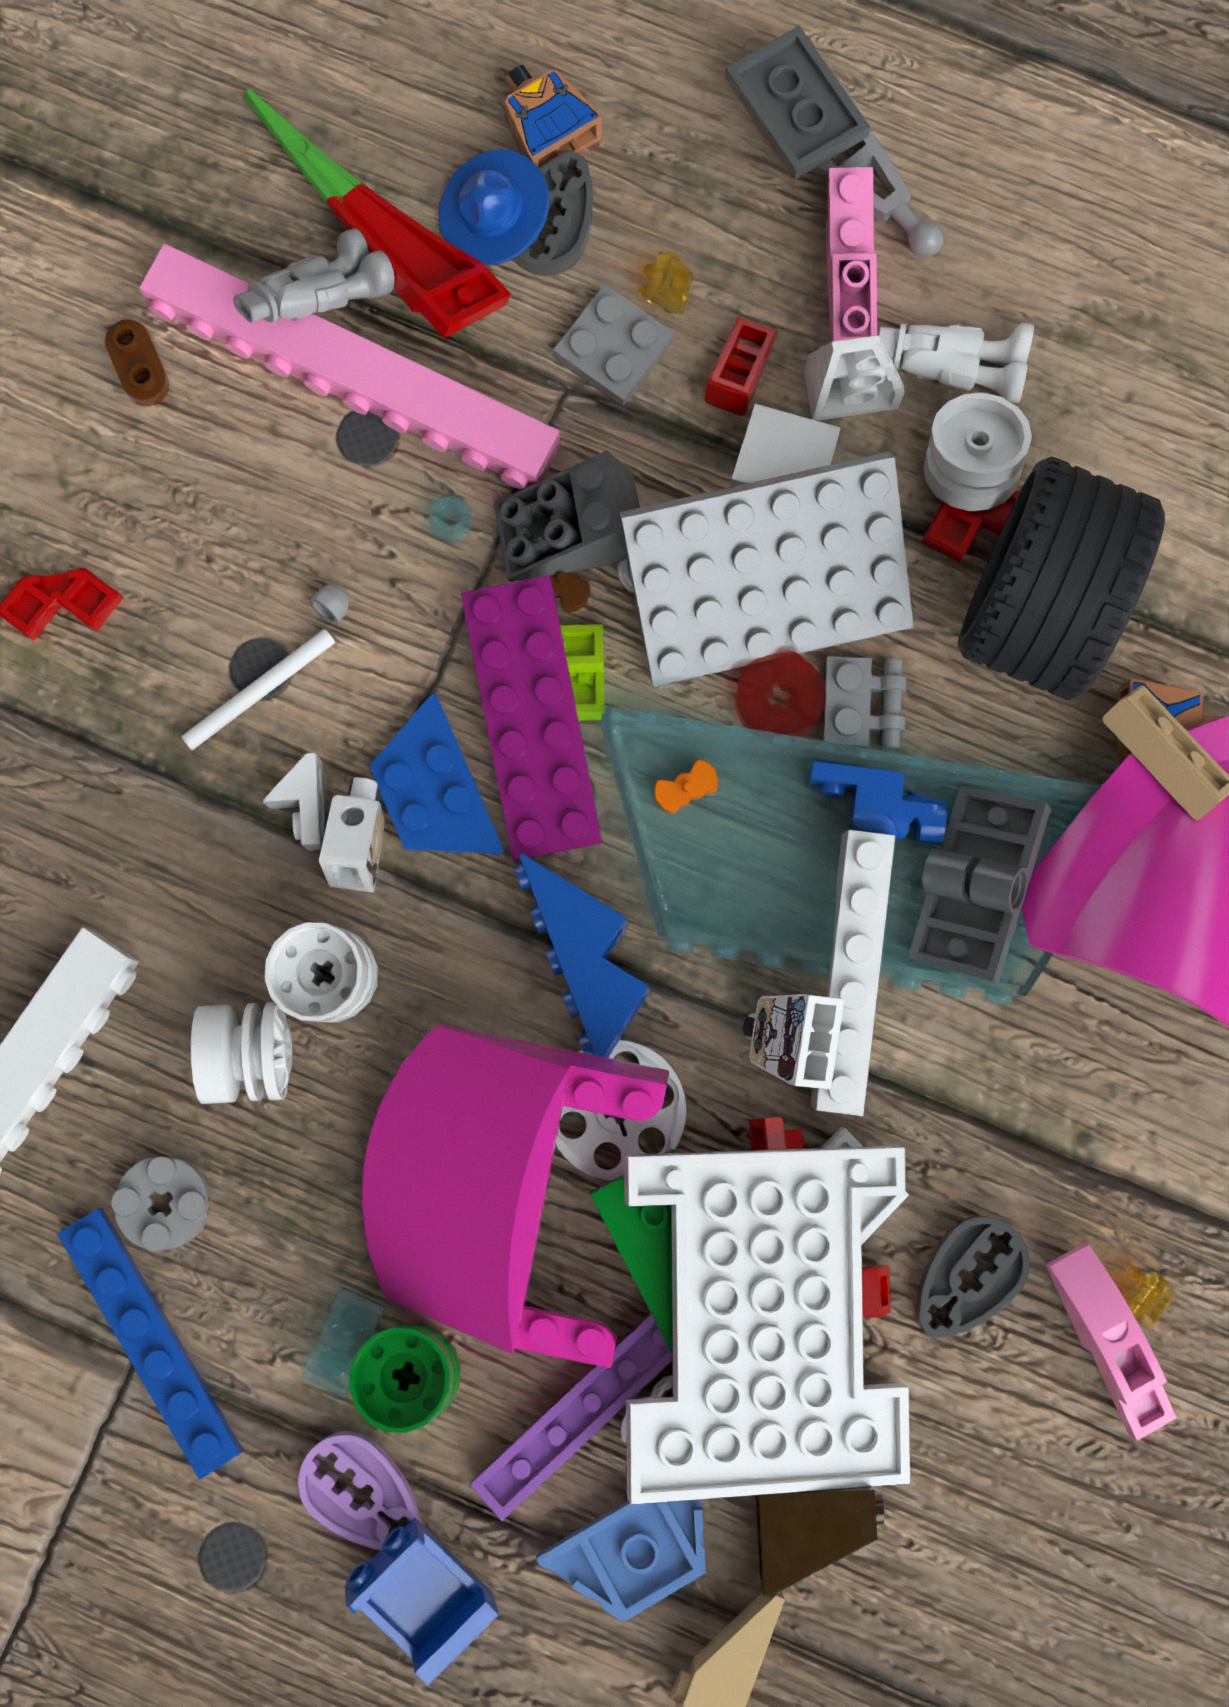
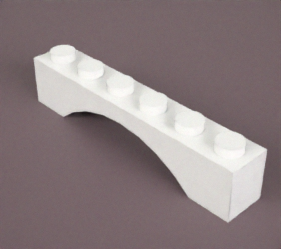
M848 830L841 837L836 884L834 938L827 997L844 999V1007L831 1089L812 1087L810 1106L818 1111L863 1116L895 835Z

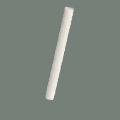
M324 628L183 734L181 738L191 750H194L336 642Z

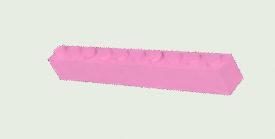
M165 243L139 287L148 304V310L156 317L166 322L176 319L186 324L187 329L201 339L210 341L212 337L226 343L225 346L241 358L249 359L250 356L260 359L265 362L264 364L269 370L279 376L287 378L291 374L304 380V385L313 392L322 396H327L328 393H331L343 399V403L348 408L359 414L366 415L369 411L383 418L382 421L385 425L399 433H406L409 430L421 436L422 441L434 450L445 452L446 449H449L461 455L462 461L474 469L484 471L488 468L501 474V479L514 488L522 490L525 487L542 481L560 448L559 430L317 315L312 314L296 321L280 318L278 322L272 323L264 319L252 323L248 322L236 310L233 297L248 291L249 283Z

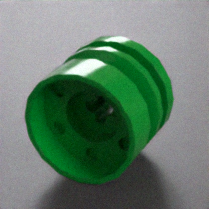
M403 1324L374 1334L358 1349L350 1367L349 1391L355 1408L369 1424L385 1432L407 1433L427 1425L452 1404L460 1387L461 1364L455 1347L442 1332L425 1324ZM412 1363L414 1364L413 1372L420 1375V1380L410 1384L408 1387L406 1386V1377L400 1375V1369H404Z

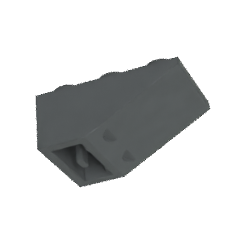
M604 451L494 502L507 580L514 582L556 575L559 572L568 573L610 566L626 559L627 553L619 512L640 508L633 471L610 452Z

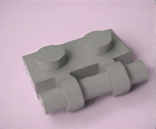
M827 656L824 675L822 748L867 750L869 747V733L871 732L882 733V749H900V733L905 732V717L901 716V694L906 692V677L902 676L901 659H886L884 676H871L872 658ZM871 693L884 694L882 716H870Z

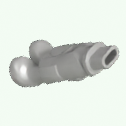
M349 229L343 231L338 237L336 246L337 259L328 264L324 256L315 255L296 263L294 262L285 269L271 273L259 281L249 283L248 291L234 295L233 302L236 310L250 323L260 319L272 323L278 322L280 318L296 321L308 317L315 312H325L331 309L346 307L348 300L360 298L376 299L388 295L394 287V271L391 262L384 252L379 250L369 253L362 233L357 229Z

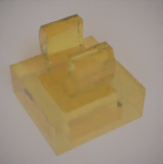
M659 252L656 263L646 265L643 270L651 279L649 286L638 287L637 292L647 302H657L667 314H683L694 274L674 252Z
M1131 1268L1128 1273L1135 1281L1140 1283L1139 1291L1133 1295H1128L1121 1289L1119 1291L1138 1324L1150 1332L1177 1294L1171 1284L1154 1272L1147 1279L1142 1271Z

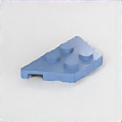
M701 1499L631 1504L627 1500L537 1554L536 1559L541 1567L546 1570L549 1568L572 1584L574 1590L587 1599L590 1598L602 1605L604 1611L623 1623L706 1573Z

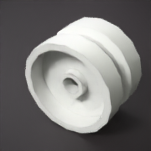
M987 393L963 394L948 401L936 413L931 429L929 446L923 466L927 485L936 497L951 507L967 511L990 510L1005 503L1017 490L1032 439L1029 421L1016 405L1000 396Z

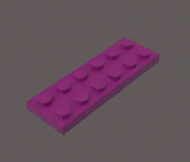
M548 575L461 593L513 861L521 860L520 856L522 853L531 858L603 844L551 576Z

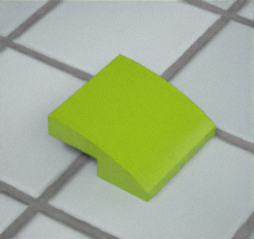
M603 624L560 625L579 721L605 720Z

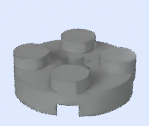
M163 1156L145 1159L131 1167L120 1180L111 1203L112 1209L115 1212L116 1222L126 1238L139 1247L156 1252L185 1245L200 1233L206 1224L209 1214L207 1211L210 1193L206 1179L193 1164L183 1159ZM155 1192L160 1195L169 1192L172 1195L173 1199L169 1203L172 1211L169 1215H166L164 1212L155 1214L151 1207L154 1204L152 1196Z

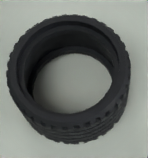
M1053 456L1039 461L1030 472L1010 510L972 597L958 639V647L963 658L979 665L986 664L987 668L999 673L1005 672L1009 677L1018 681H1027L1029 685L1045 691L1047 689L1050 694L1065 700H1070L1084 694L1097 679L1114 651L1151 571L1165 525V512L1160 500L1143 492L1136 493L1135 489L1123 484L1116 485L1112 480L1101 475L1094 476L1090 471L1081 467H1072L1070 463Z

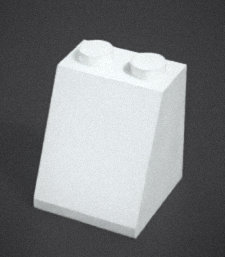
M755 404L730 487L831 465L841 428Z

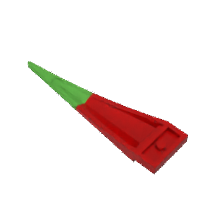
M249 89L246 90L245 101L346 229H357L362 233L369 253L380 250L387 255L394 271L393 288L413 313L420 312L443 338L456 333L507 305L511 293L482 262L450 244L383 199L311 143L256 93Z

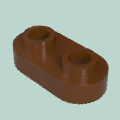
M126 319L113 324L106 334L105 345L125 392L133 402L141 406H153L160 403L169 391V379L149 333L141 323L135 320ZM134 336L130 344L121 345V340L124 337ZM140 375H150V378L146 383H137V379Z

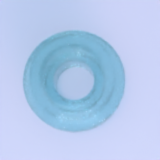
M449 496L441 498L430 509L428 517L430 528L442 540H460L472 528L473 514L471 508L464 500L458 497ZM449 514L459 517V522L454 526L445 525L443 520Z

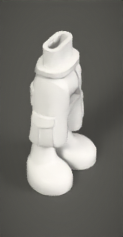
M901 323L900 329L880 327L879 336L896 370L903 369L910 374L916 375L917 378L937 380L942 385L970 391L974 388L975 384L998 392L1001 397L1011 403L1020 402L1028 366L1026 362L1032 343L1034 324L1020 323L1015 327L1009 338L1000 341L983 340L984 332L982 329L969 326L910 325L907 334V324ZM980 360L1001 365L1004 368L981 366L979 362Z

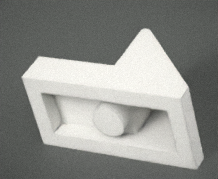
M307 753L265 797L263 803L270 809L300 807V812L293 813L295 840L301 839V845L308 851H317L322 848L326 830L322 760L316 753Z

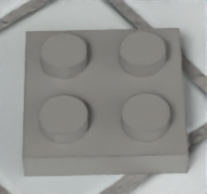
M604 284L553 349V357L617 403L624 406L673 343L675 332L610 286Z

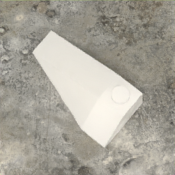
M879 335L831 342L808 354L804 377L812 420L817 421L899 408L905 393L904 385Z

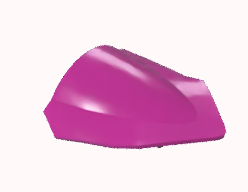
M1229 715L1188 730L1187 732L1229 775ZM1130 754L1091 797L1054 846L1033 870L1021 908L1029 945L1058 956L1097 965L1153 985L1198 1007L1229 1029V795L1200 820H1195L1133 754Z

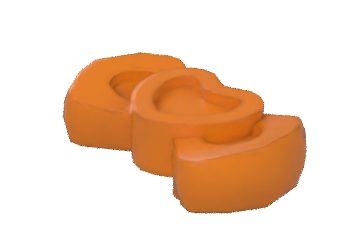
M697 759L689 773L679 774L675 781L656 780L653 788L655 803L664 812L675 814L680 807L687 806L691 800L700 799L704 794L716 793L719 785L717 770L707 761Z

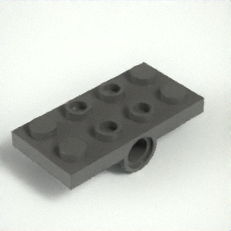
M960 785L941 848H934L925 862L922 884L927 895L907 957L909 960L999 984L1050 815L1051 807L1047 803Z

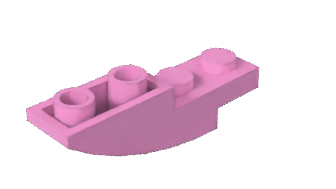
M873 167L829 168L827 172L828 218L825 226L827 287L832 342L877 336V253H874Z
M1083 1243L1045 1264L1082 1347L1092 1353L1128 1435L1138 1441L1176 1419L1177 1417L1162 1386L1167 1383V1380L1157 1358L1128 1304L1090 1245Z

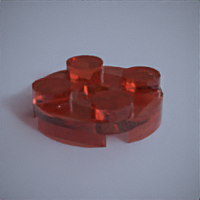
M789 651L757 658L746 667L739 678L735 696L737 715L744 727L757 737L761 736L776 743L793 742L808 734L825 708L826 694L824 683L815 667L796 652ZM780 687L781 690H788L792 696L787 700L789 705L787 708L782 709L779 703L773 705L769 703L768 698L773 695L772 688Z

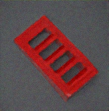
M737 317L707 382L705 402L739 416H744L770 356L778 331ZM739 338H742L762 347L757 349L738 341ZM733 354L754 361V363L733 356ZM726 370H729V371H731V372L737 373V374H739V375H742V376H745V377H748V378H747V379H744V378L738 377V376H736V375L727 373Z

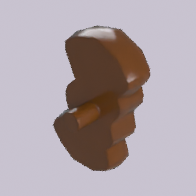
M559 572L556 575H550L555 598H560L565 612H576L586 606L591 594L588 582L579 580L576 574L570 572Z

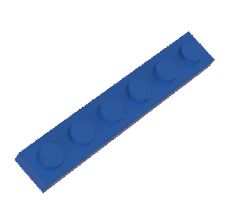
M98 1208L57 1233L198 1479L204 1478L240 1455L244 1451L104 1209Z

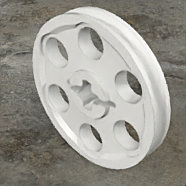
M619 1040L609 1058L614 1059L621 1052H630L638 1058L640 1065L668 1070L667 1084L674 1093L671 1105L665 1109H660L654 1117L645 1121L625 1119L623 1124L627 1133L626 1137L622 1135L620 1126L616 1124L613 1117L605 1118L604 1114L563 1106L561 1118L568 1112H578L584 1116L587 1126L584 1134L577 1139L566 1138L561 1133L559 1126L556 1139L558 1149L572 1165L588 1175L604 1180H614L624 1174V1155L645 1154L638 1145V1136L644 1129L652 1127L662 1132L665 1138V1145L658 1154H663L670 1149L675 1150L685 1126V1095L675 1071L653 1050L629 1041ZM605 1142L615 1144L621 1152L619 1165L611 1170L601 1169L594 1160L596 1148Z

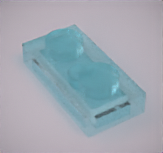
M342 1287L301 1378L345 1397L349 1390L351 1364L358 1349L373 1336L386 1306Z

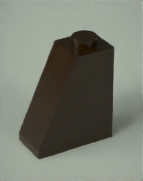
M872 1486L756 1495L759 1575L763 1594L775 1595L878 1540L877 1525L884 1524L885 1518L882 1495L875 1494V1489Z

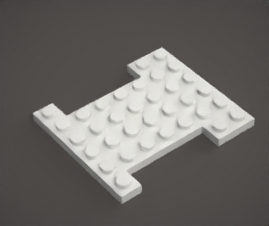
M876 1146L624 1155V1204L628 1206L671 1205L673 1397L626 1400L627 1499L631 1504L910 1483L908 1386L903 1383L863 1385L861 1197L905 1195L904 1147Z

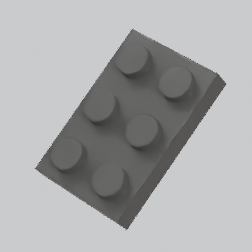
M800 25L726 67L725 79L794 179L806 174L869 136V124Z

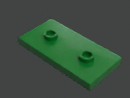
M670 1149L665 1153H675V1151ZM623 1174L589 1194L673 1355L671 1205L628 1206L624 1204Z

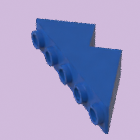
M522 853L520 856L522 863L515 865L514 869L523 892L532 889L538 905L531 907L530 911L539 934L545 931L549 933L553 948L545 951L554 975L557 976L564 973L570 990L563 992L562 996L571 1019L580 1016L586 1034L578 1036L582 1050L586 1054L609 1058L650 993L648 985L606 960L628 926L627 918Z

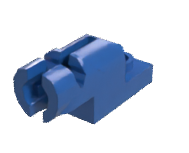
M813 761L809 767L807 787L817 788V794L827 797H844L845 791L851 792L848 827L852 830L895 835V840L901 841L907 835L910 824L914 830L916 842L939 845L943 841L947 819L946 800L934 799L912 791H907V795H903L904 772Z

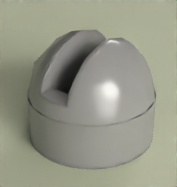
M335 584L325 585L311 598L310 604L325 620L332 624H338L348 611L349 598L342 587Z

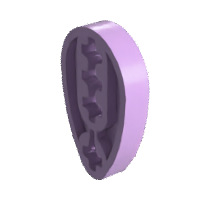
M355 1431L336 1432L320 1440L305 1457L298 1478L300 1498L309 1514L330 1531L351 1542L372 1549L382 1550L383 1542L390 1534L389 1531L392 1524L381 1511L397 1521L402 1516H405L409 1522L415 1517L422 1523L415 1496L404 1474L392 1457L371 1437ZM319 1453L323 1457L328 1456L330 1453L335 1454L338 1458L334 1464L335 1468L342 1473L347 1471L348 1468L355 1472L352 1480L353 1484L360 1489L365 1487L366 1484L370 1485L373 1488L370 1498L375 1503L371 1505L368 1502H364L360 1506L356 1505L353 1502L356 1496L354 1489L346 1486L342 1491L335 1486L338 1476L333 1471L329 1470L323 1475L317 1470L321 1463L316 1457Z

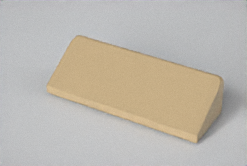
M1141 685L1123 697L1103 716L1104 724L1193 819L1200 820L1229 795V775L1145 686Z

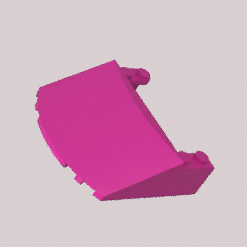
M438 1024L413 1049L391 1081L375 1117L365 1154L362 1178L364 1232L374 1272L385 1297L513 1355L515 1349H521L611 1368L617 1334L612 1333L605 1324L595 1320L524 1306L563 1106L634 1121L651 1119L662 1108L669 1071Z

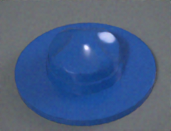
M498 149L474 156L453 174L444 189L439 207V223L444 239L484 265H497L516 258L531 246L545 224L549 210V191L546 180L532 160L516 151Z

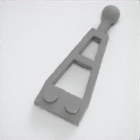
M839 81V83H840L841 86L844 88V90L846 91V93L848 94V96L851 98V96H850V94L848 93L847 89H846V88L842 85V83ZM871 128L869 136L858 143L861 149L840 166L828 160L811 170V172L827 183L829 168L868 167L872 165L890 193L883 200L873 192L874 217L882 223L893 217L909 234V247L915 255L931 257L940 250L943 244L942 230L933 222H922L908 208L907 204L909 203L911 193Z

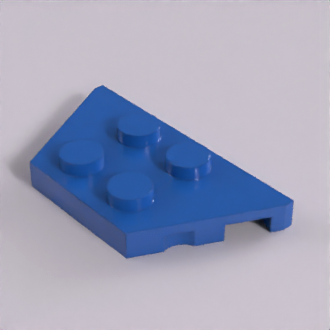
M433 694L427 698L369 766L405 851H443L445 853L463 854V852L487 853L497 856L504 854L505 851L436 694Z

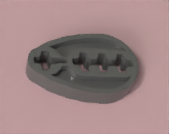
M575 152L561 153L539 168L548 186V212H551L554 206L561 208V215H556L553 219V234H548L545 238V253H540L538 258L531 257L530 249H536L539 245L538 235L528 249L513 259L519 267L529 273L540 276H552L563 273L572 268L584 253L593 217V192L587 161L583 156ZM570 169H575L577 177H572L567 183L565 190L562 191V174H567ZM547 218L541 231H543L546 228Z
M988 1216L967 1217L951 1226L935 1247L924 1269L918 1288L915 1316L920 1328L933 1337L945 1338L969 1331L1003 1310L1023 1289L1029 1275L1030 1257L1021 1235L1006 1222ZM1005 1232L1007 1237L1004 1243L1008 1247L1006 1253L1003 1254L995 1251L989 1258L991 1264L994 1265L992 1270L988 1272L980 1269L975 1274L974 1278L979 1283L977 1288L973 1290L965 1287L961 1291L959 1286L962 1280L958 1276L961 1269L969 1272L972 1271L977 1265L976 1260L973 1258L974 1253L979 1251L985 1254L992 1247L991 1242L988 1240L989 1235L993 1233L1000 1236ZM954 1296L944 1313L949 1319L947 1324L943 1326L940 1323H935L931 1327L928 1324L932 1319L931 1314L928 1312L929 1307L934 1305L940 1308L945 1303L947 1304L951 1297Z

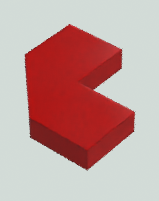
M1016 490L1005 503L990 510L967 511L951 507L943 501L921 542L960 563L980 526L997 535L1000 534L1019 491Z
M86 568L67 570L66 573L46 576L41 574L21 577L0 603V617L34 641L62 607L93 631L97 632L124 597Z

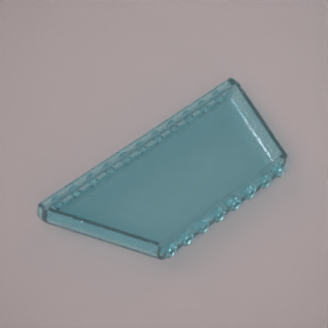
M604 705L600 723L657 936L659 939L667 941L666 949L693 953L694 946L712 949V957L727 960H738L739 953L757 956V964L784 968L785 961L802 963L803 972L818 975H829L841 837L844 832L852 829L848 827L851 792L845 791L844 797H827L817 794V788L807 787L808 770L813 761L904 772L903 795H907V791H912L934 799L946 800L947 819L945 832L960 785L1045 802L1051 807V811L1033 870L1101 787ZM697 759L707 761L717 770L719 785L716 793L704 794L700 799L691 800L687 806L680 807L675 814L664 812L655 803L653 788L656 780L675 781L679 774L689 773ZM909 824L907 835L901 841L895 840L879 976L893 978V986L903 989L920 990L921 983L939 986L938 994L966 998L967 991L984 993L985 1002L1001 1005H1011L1012 997L1021 998L1027 996L1053 954L1029 945L1022 909L999 984L919 964L907 958L927 895L922 884L925 862L934 848H941L942 843L936 845L916 842L912 825Z

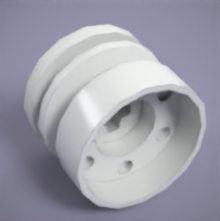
M306 922L288 929L273 943L266 958L265 982L271 999L284 1013L299 1020L340 1022L354 1017L369 1004L377 988L378 965L372 949L360 936L327 923ZM323 966L332 967L331 973L335 976L332 983L323 981L325 976L320 972Z
M267 1002L265 1004L263 1015L258 1004L248 1003L244 1010L242 1025H239L232 1005L197 1007L191 1031V1067L195 1092L200 1104L236 1102L241 1081H244L250 1101H261L264 1090H266L269 1100L285 1099L292 1067V1041L285 1013L275 1002Z

